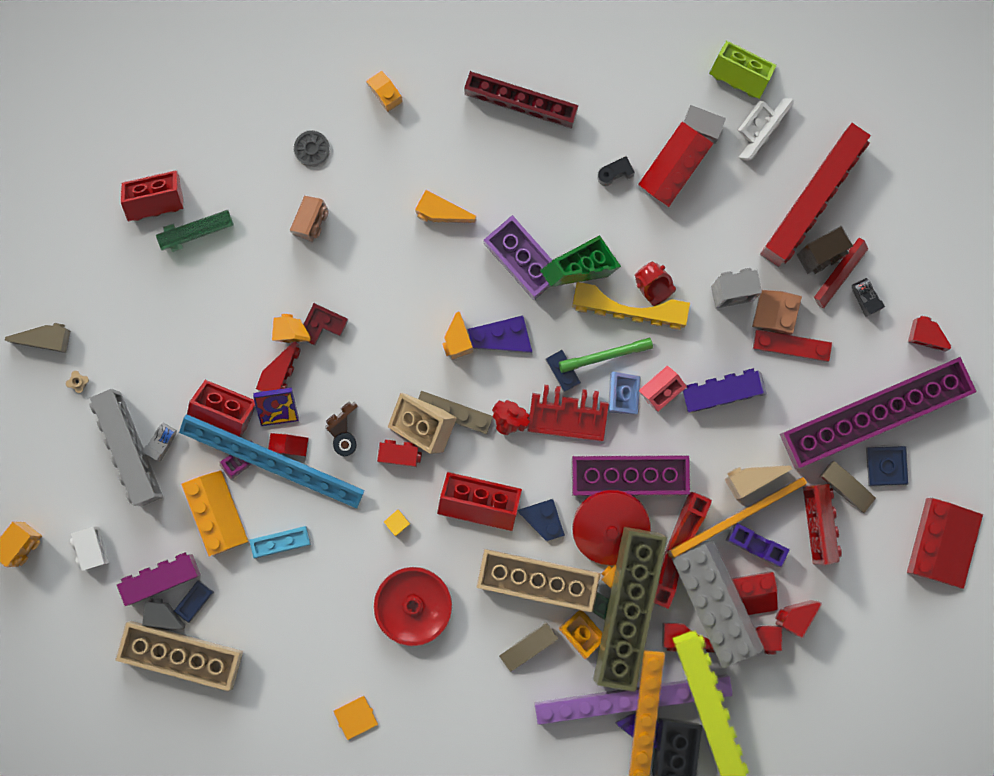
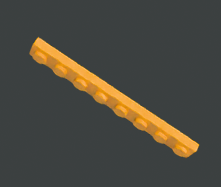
M644 651L628 776L650 775L665 657L664 652Z

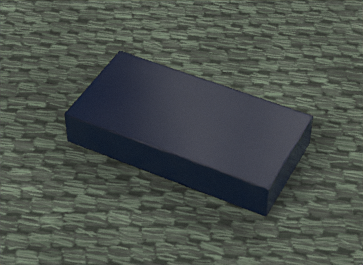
M198 580L175 608L174 612L190 623L214 592Z

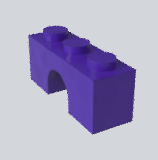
M738 523L732 526L726 538V541L777 567H782L790 549L768 540Z

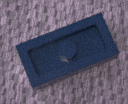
M563 350L545 359L563 392L581 383L574 370L561 373L559 362L568 360Z

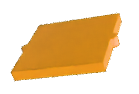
M364 695L333 711L339 722L338 726L342 728L347 740L378 725L372 712L373 708H370Z

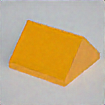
M578 610L559 627V630L584 659H587L600 645L602 632L583 610Z

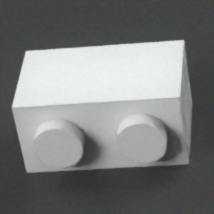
M90 527L71 533V546L74 550L76 549L78 556L76 557V563L82 571L109 564L98 527Z

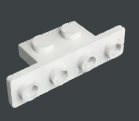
M783 98L774 111L764 101L758 102L737 130L750 142L739 156L741 160L750 161L756 157L758 150L768 141L772 131L780 125L784 115L790 112L791 106L795 102L793 99Z

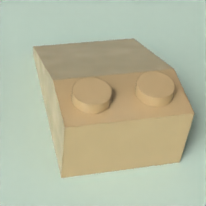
M400 393L388 428L426 452L434 454L444 452L457 418L441 408Z
M773 466L745 469L739 467L728 472L729 477L725 478V481L734 497L740 499L792 470V467Z

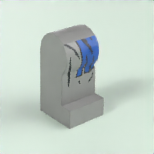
M162 423L142 452L157 461H161L172 444L177 430Z

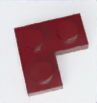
M313 303L303 324L310 336V341L306 342L316 346L323 329L341 337L349 319Z

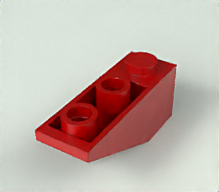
M292 342L262 371L256 386L258 391L263 392L287 388L288 384L285 383L287 378L293 374L294 366L292 365L294 359H298L301 352L300 345L297 342Z

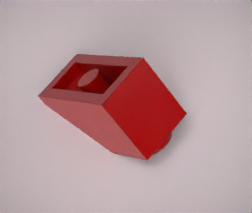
M920 316V318L913 320L908 342L941 351L951 349V344L938 323L931 321L932 318Z

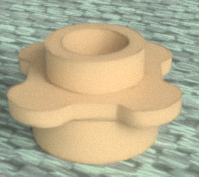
M73 371L71 378L66 381V386L75 389L76 393H81L89 379L87 376L80 375L78 371Z

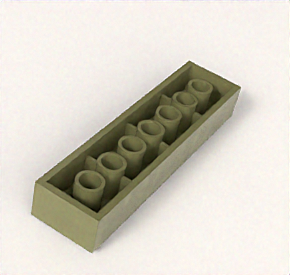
M624 527L593 677L598 686L636 692L667 537L661 533Z

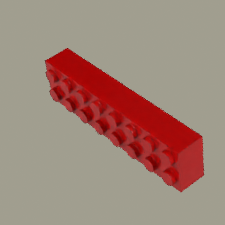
M854 123L848 126L760 255L778 267L782 263L786 264L796 252L793 248L796 249L806 237L804 232L807 234L817 221L814 218H818L827 207L825 202L828 203L838 191L836 186L839 187L849 175L846 171L849 172L860 159V155L869 146L870 142L868 139L871 136L869 133Z

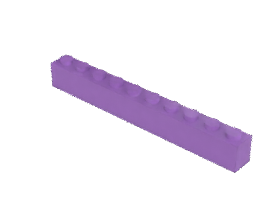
M727 674L717 675L718 683L715 684L717 691L721 690L723 697L733 696L730 676ZM687 680L661 684L658 707L695 702ZM639 687L636 688V692L615 690L535 702L537 723L539 725L637 710Z

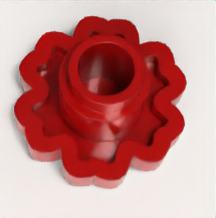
M499 400L492 409L494 413L492 417L497 425L496 429L503 435H509L517 430L523 432L530 423L528 419L529 414L515 402Z

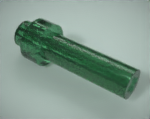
M227 209L176 227L174 223L164 226V232L156 234V238L161 251L171 248L172 252L183 249V243L234 226Z

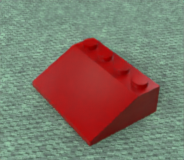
M829 484L803 487L812 562L819 565L840 562L839 557H842L840 545H837L839 530L834 522L837 515L835 507H832L831 499H834L833 489L830 488Z
M926 498L907 573L964 589L983 514L935 498Z

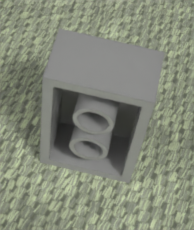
M751 268L742 269L737 274H732V272L721 273V276L711 286L715 308L753 302L762 293L758 270L752 271Z

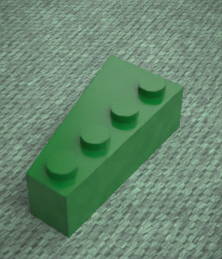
M599 235L553 259L540 271L549 285L553 287L607 278L618 270L621 265Z

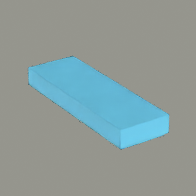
M307 526L249 540L253 559L311 545Z

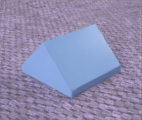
M612 372L610 374L608 413L638 414L640 376Z

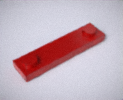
M762 330L755 331L753 349L826 362L830 361L832 342Z

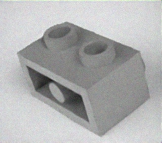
M690 105L684 123L716 144L726 118Z

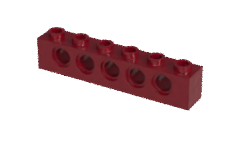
M472 71L469 72L464 87V94L466 96L571 129L578 112L579 105Z

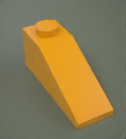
M425 190L415 208L416 214H418L417 217L425 222L430 220L432 222L475 223L477 220L476 215L428 190Z

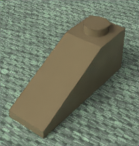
M54 323L53 326L44 325L6 336L4 341L66 353L71 331L66 329L64 324Z

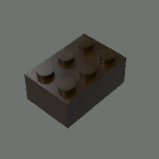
M840 226L807 244L797 256L807 274L811 272L817 274L829 266V264L832 266L849 254L848 250L853 245L843 227Z

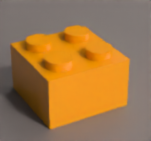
M12 521L0 537V563L5 567L22 566L27 561L29 552L35 550L40 544L39 539L42 535L25 522Z

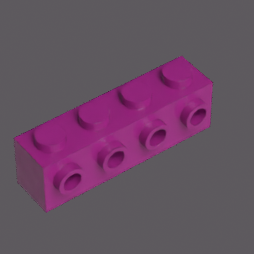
M184 552L175 556L176 560L172 562L165 560L158 563V567L153 570L148 567L139 571L140 575L136 577L129 575L122 578V582L117 584V588L124 606H130L201 576L193 554L187 555Z

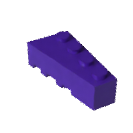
M754 368L744 370L743 375L736 376L735 373L725 375L724 379L717 381V378L705 380L706 384L698 386V383L686 385L687 389L683 390L689 413L713 408L716 405L733 403L736 400L750 399L756 395H767L762 374L760 371H755Z

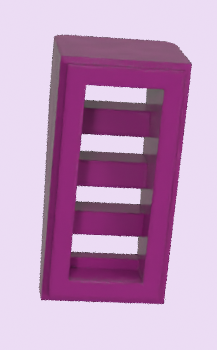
M232 455L220 461V467L230 480L252 464L237 458L241 463V466H238L234 461L237 457ZM229 462L234 467V471H232L227 465Z

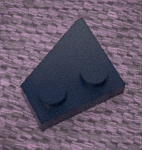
M553 499L518 510V513L545 541L565 536Z

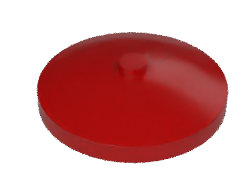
M606 490L591 495L581 503L573 518L572 531L574 541L584 556L599 564L616 565L624 527L651 531L648 513L637 498L623 491Z
M407 567L390 574L379 586L374 599V614L380 629L391 640L408 646L423 645L437 638L446 628L452 613L451 595L446 584L435 573L420 567Z

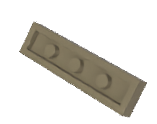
M424 391L420 392L419 400L441 408L457 418L456 424L484 434L488 433L493 419L492 415Z

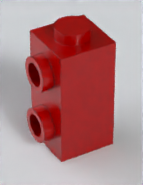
M385 439L384 443L380 442L377 459L379 463L417 467V463H421L422 452H419V448L415 447L414 443L404 442L403 445H397L396 441Z

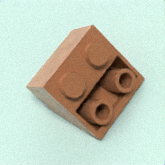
M304 195L290 232L311 242L318 238L321 232V222L326 220L329 213L324 200Z

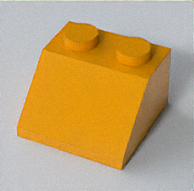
M460 311L455 313L444 336L445 342L442 343L446 356H451L452 360L473 352V347Z

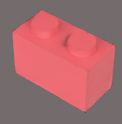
M666 366L638 391L648 404L659 412L687 386L675 371Z

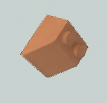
M762 290L752 327L774 333L793 334L802 296L782 291Z

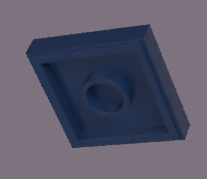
M906 446L866 448L868 486L908 485Z

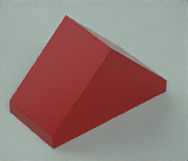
M270 433L268 449L279 454L306 457L309 438Z

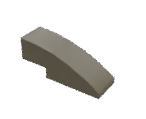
M835 461L830 462L819 476L832 486L833 490L863 513L866 512L876 499L859 481Z
M546 622L499 656L511 672L558 640V637Z

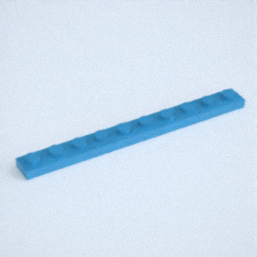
M187 414L183 418L179 431L180 434L349 506L358 508L365 490Z

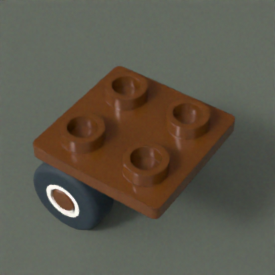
M355 401L352 404L347 402L341 408L342 412L339 415L333 414L326 420L327 425L325 428L334 437L333 447L340 456L353 454L357 447L355 437L347 432V415L358 407Z

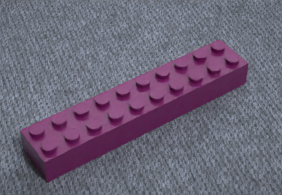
M958 357L780 434V437L794 468L799 469L974 394L976 389L961 357Z

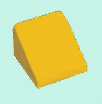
M399 510L395 511L384 521L395 536L410 525V522Z

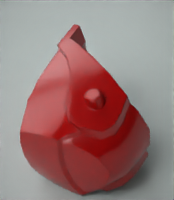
M652 261L638 270L634 276L637 283L636 286L653 306H657L669 298L676 291V288L673 285L672 277L664 270L665 266H660Z

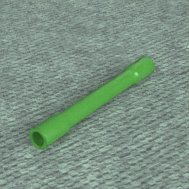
M651 338L642 339L598 353L560 361L559 368L561 373L568 372L582 366L653 349V343Z

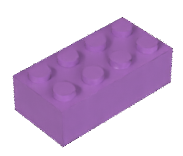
M513 215L484 239V245L533 300L550 287L540 270L550 263L552 259Z

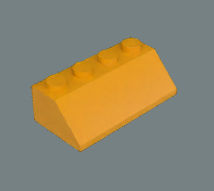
M222 470L181 484L208 556H215L249 542Z

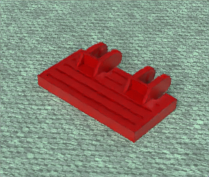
M544 384L542 402H540V394L532 393L529 415L530 423L527 432L604 441L609 402L600 401V408L597 410L599 391H594L592 407H585L587 390L582 389L580 407H578L579 399L562 397V403L558 405L561 386H556L554 403L547 402L549 385Z

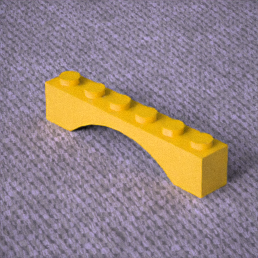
M581 282L576 283L572 307H575V310L579 312L591 310L594 311V314L605 316L606 313L613 314V317L617 319L629 317L632 318V321L643 323V320L651 321V325L662 326V324L670 325L669 328L681 330V327L684 328L686 326L690 306L689 302L671 299L654 307H628L608 298L596 285Z

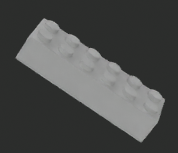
M109 389L90 397L92 402L89 404L91 411L98 417L97 426L101 432H104L106 437L104 443L107 449H111L113 454L111 460L115 468L118 467L120 475L118 477L121 484L125 485L127 489L126 497L128 502L132 503L133 506H144L163 498L147 455L142 452L144 448L121 392Z
M714 541L673 558L676 569L722 668L763 651L764 647Z

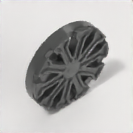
M305 131L297 137L294 143V153L297 159L307 166L321 164L326 160L330 151L326 137L318 131ZM311 134H314L313 140L310 138ZM304 136L307 138L306 142L302 139ZM316 154L321 157L320 160H317Z

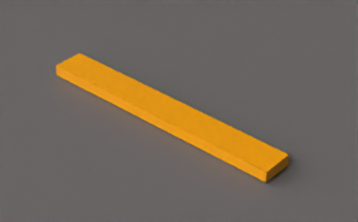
M802 477L667 551L669 557L675 558L801 488L807 483L805 478Z

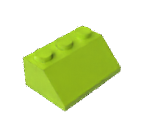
M726 40L709 74L716 80L730 84L734 89H740L749 96L760 99L776 65Z

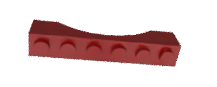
M690 492V495L687 496L663 556L654 600L655 604L669 609L676 592L679 573L672 560L673 558L669 557L667 551L695 536L707 515L712 502L711 499L695 492Z
M663 623L662 646L666 647L667 651H677L673 638L692 631L682 623ZM758 626L755 629L764 647V654H776V651H782V627ZM703 637L706 646L703 649H706V652L715 653L709 638Z

